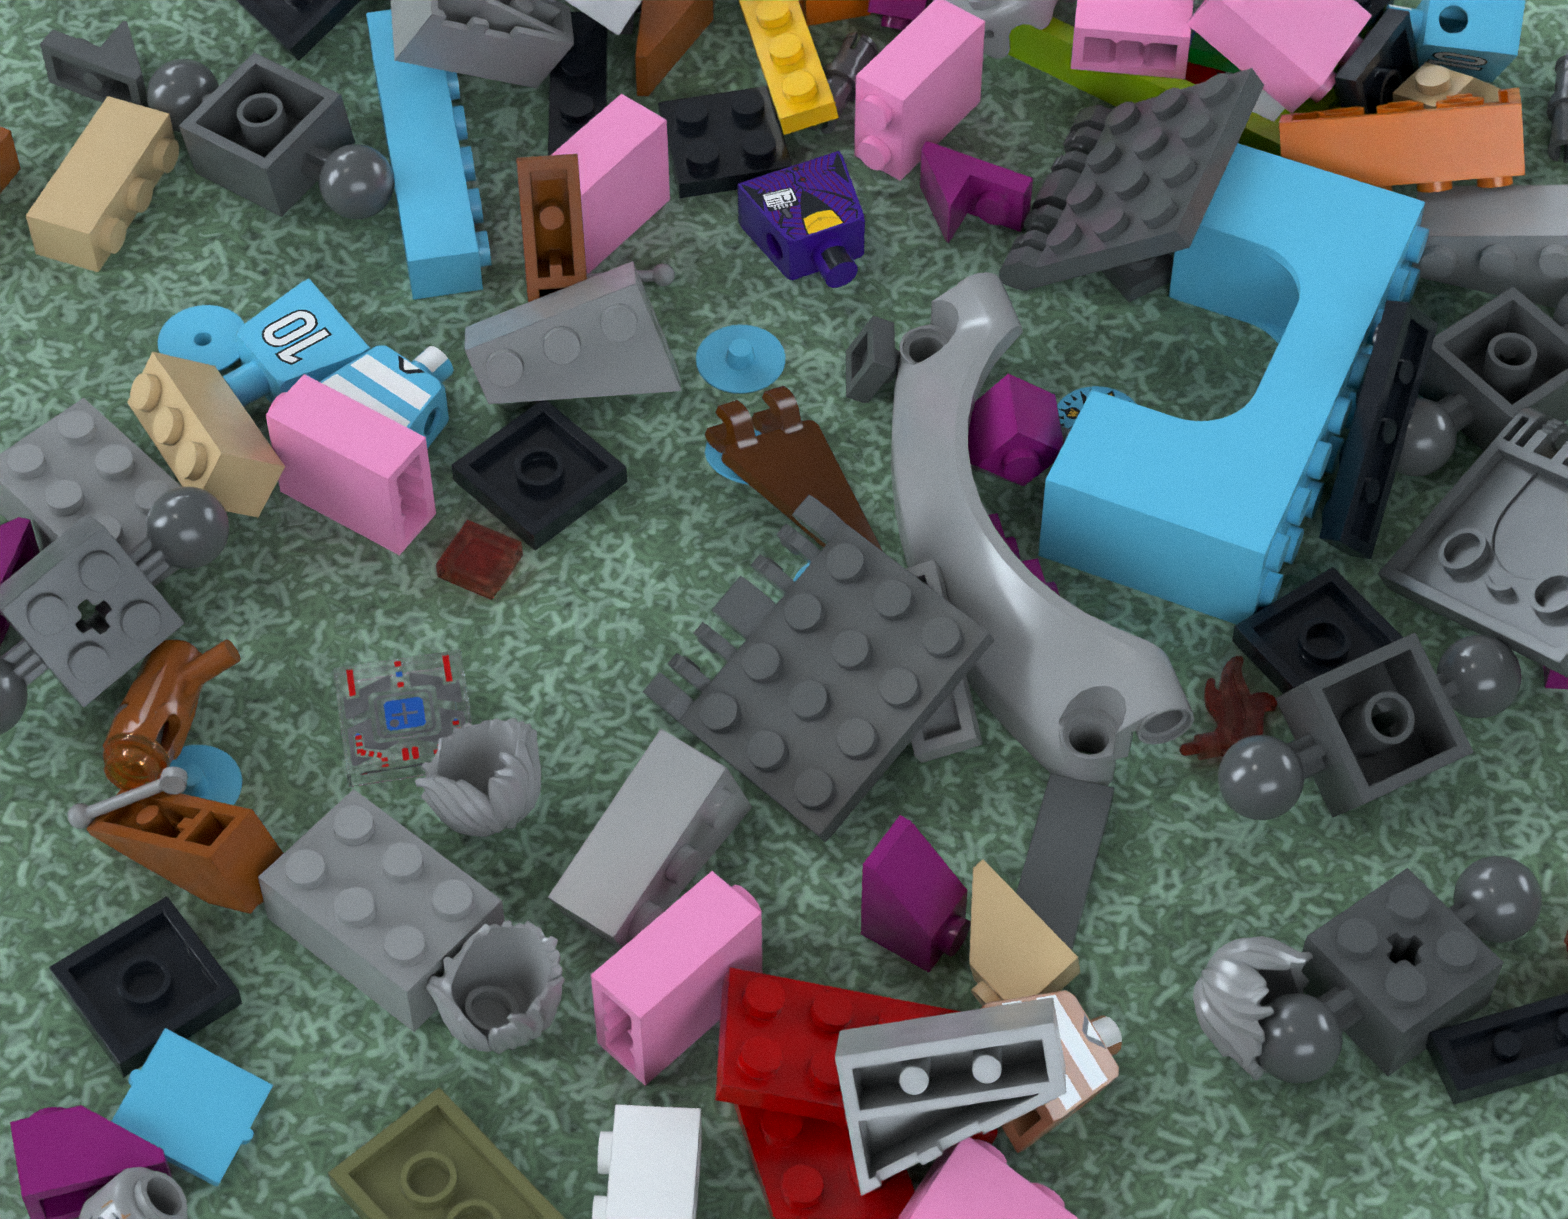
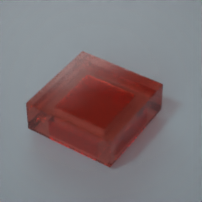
M467 520L436 563L437 576L492 600L522 558V542Z

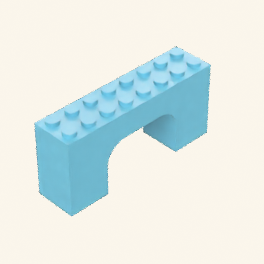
M1237 143L1190 248L1174 252L1169 297L1252 324L1268 333L1278 343L1257 391L1247 405L1232 415L1210 421H1191L1091 389L1045 479L1038 556L1236 625L1260 611V608H1265L1275 602L1283 581V575L1278 572L1283 562L1288 564L1294 562L1301 545L1304 529L1297 526H1300L1304 516L1313 519L1324 490V483L1318 482V480L1322 478L1324 472L1333 474L1338 464L1339 453L1344 443V439L1338 436L1341 435L1344 428L1350 430L1356 410L1357 390L1366 375L1373 350L1374 331L1381 322L1386 302L1391 300L1410 303L1414 295L1421 270L1411 266L1412 262L1419 263L1429 235V229L1420 226L1425 201Z

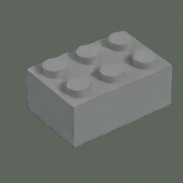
M82 398L0 453V514L8 521L17 517L30 519L40 552L88 513L105 526L127 553L147 537L146 519L153 503L165 492L182 487L85 398ZM171 566L155 579L152 584L156 586L180 568Z
M354 789L258 877L268 919L413 1032L438 1009L435 1001L427 991L426 985L432 976L439 978L443 976L445 970L443 959L448 956L451 959L461 951L463 944L485 923L488 926L492 924L501 926L503 921H505L503 904L499 897Z

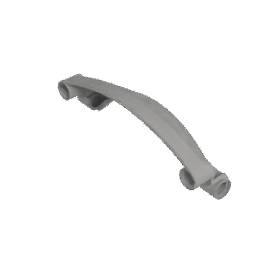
M988 272L976 273L966 277L955 287L931 301L930 324L909 330L902 337L899 344V360L892 410L891 477L895 515L907 567L934 559L941 567L949 602L988 631L994 639L991 646L966 674L968 683L991 713L1050 773L1108 786L1112 782L1115 773L1116 759L1128 757L1135 731L1139 740L1145 744L1166 743L1183 735L1192 726L1195 720L1194 713L1169 657L1161 648L1150 641L1120 630L1085 613L1056 594L1033 575L1010 550L993 526L980 500L972 475L968 451V432L971 415L979 392L993 366L1022 334L1023 330L1001 279L996 274ZM1088 751V752H1092V753H1095V754L1087 755V754L1080 753V752Z

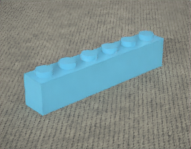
M391 10L368 12L366 17L390 166L394 174V190L413 300L483 290L481 267L492 265L487 231L475 232L474 224L484 223L479 188L467 189L466 184L469 181H476L471 146H459V140L468 139L463 105L452 106L451 100L460 99L457 73L395 61Z

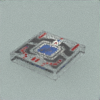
M461 650L333 669L349 787L425 776V771L421 765L433 760L438 751L439 738L452 735L454 727L462 728L468 722L472 724Z

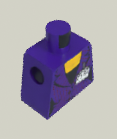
M840 151L738 184V222L741 228L787 279L795 280L820 272L829 287L839 288L847 285L855 278L858 267L854 260L864 255L865 219Z

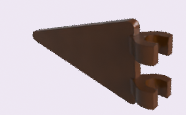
M780 386L765 391L762 399L770 408L754 413L752 418L747 408L738 400L717 407L715 413L723 423L707 428L705 437L715 450L723 453L721 460L726 466L823 548L826 544L809 532L792 516L793 512L808 495L813 496L833 511L848 526L883 551L819 425L812 420L801 421L797 401L788 388ZM754 428L762 434L755 436Z

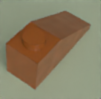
M716 0L642 1L635 54L637 96H649L713 21Z
M578 154L516 158L528 302L587 279Z
M127 782L116 795L142 785ZM163 791L100 815L86 828L94 838L203 901L251 914L258 905L264 902L258 877L283 854L280 847L252 809L181 793L169 794Z

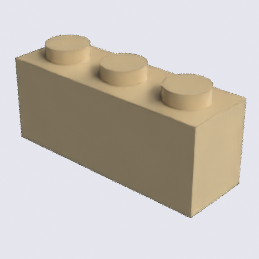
M106 97L26 214L37 255L99 272L110 254H116L121 249L125 241L127 228L137 213H143L148 208L152 199L153 189L164 172L170 173L176 165L179 155V143L174 138L169 113L113 97Z
M152 352L143 372L135 378L132 384L130 398L127 402L182 487L191 486L208 491L221 502L227 512L259 518L285 465L215 366Z

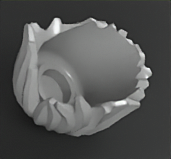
M494 718L492 720H483L480 724L472 725L468 722L462 728L454 727L452 735L439 738L438 751L433 760L421 765L426 777L415 780L416 787H423L425 790L421 798L425 800L440 820L453 831L463 835L487 837L500 833L504 829H513L535 807L541 792V764L538 752L537 731L532 729L530 723L518 722L516 718H510L507 721Z
M511 920L503 921L501 926L498 924L488 926L485 923L463 944L461 951L452 959L449 956L444 958L445 970L443 976L440 978L432 976L426 985V989L435 1001L442 1020L448 1027L451 1035L469 1049L484 1052L494 1051L497 1054H501L506 1050H515L518 1046H524L528 1041L540 1037L541 1033L552 1024L557 1007L561 1001L562 985L565 981V978L562 976L563 969L559 964L560 952L556 950L558 940L553 936L545 937L541 928L529 921L524 925L518 923L514 926Z
M1264 936L1236 939L1219 948L1208 961L1206 969L1201 971V977L1195 983L1193 993L1196 1016L1202 1031L1223 1057H1232L1256 1081L1262 1077L1263 1072L1268 1073L1256 1058L1262 1055V1043L1265 1042V1032L1260 1027L1258 1020L1271 1016L1274 1013L1272 1006H1265L1273 999L1286 994H1303V988L1308 985L1309 979L1302 973V969L1313 958L1310 952L1297 951L1276 939Z

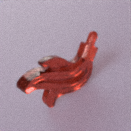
M1242 656L1232 657L1225 664L1218 689L1215 688V679L1209 678L1207 680L1204 690L1205 707L1218 726L1212 732L1194 735L1193 742L1183 743L1179 748L1183 756L1196 754L1199 760L1223 757L1227 750L1237 741L1253 735H1263L1264 713L1275 711L1278 703L1275 699L1276 697L1266 692L1250 694L1242 675L1241 669L1244 662Z

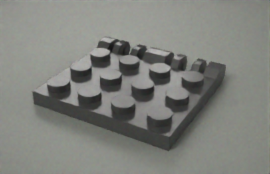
M1253 68L1230 75L1218 74L1206 82L1183 89L1171 88L1157 97L1137 103L1125 102L1113 110L1099 104L1080 110L1063 143L1066 152L1065 156L1061 154L1054 161L1050 169L1052 172L1047 175L1032 205V211L1029 212L1023 223L1027 231L1026 235L1022 233L1021 236L1016 237L1011 251L1007 254L999 270V278L1006 286L1026 291L1190 248L1264 87L1263 82Z
M1527 407L1520 410L1378 572V575L1385 586L1391 591L1480 635L1494 637L1505 643L1511 650L1567 678L1568 425L1554 419L1550 415Z
M808 495L793 512L792 516L809 532L824 542L826 546L820 551L806 537L785 523L776 536L787 550L794 555H799L810 565L794 582L769 557L765 558L759 554L751 564V567L761 577L784 594L779 602L775 604L752 583L739 576L711 611L746 641L737 650L704 622L694 631L698 642L712 654L716 653L727 662L726 665L711 681L700 672V668L688 657L676 653L667 663L668 666L701 693L699 697L694 701L660 672L642 692L826 842L991 646L994 639L988 631L848 526L833 511L813 496Z

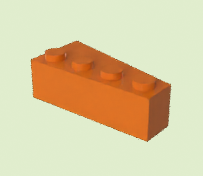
M1519 87L1498 90V102L1484 103L1483 97L1472 96L1471 93L1449 95L1446 96V99L1436 101V109L1424 110L1423 102L1406 100L1379 105L1376 107L1377 114L1365 115L1364 107L1354 106L1281 115L1279 121L1281 157L1389 191H1393V185L1416 184L1417 192H1441L1452 189V181L1476 179L1477 187L1481 188L1509 186L1513 184V176L1525 175L1522 103Z

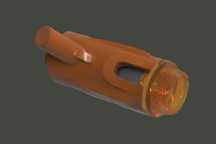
M178 639L164 640L145 656L135 681L120 706L114 712L113 722L103 744L104 772L112 784L122 790L129 791L160 779L163 769L170 767L172 760L179 757L195 717L199 696L204 683L241 660L238 650L231 641L226 639L202 654L187 641Z

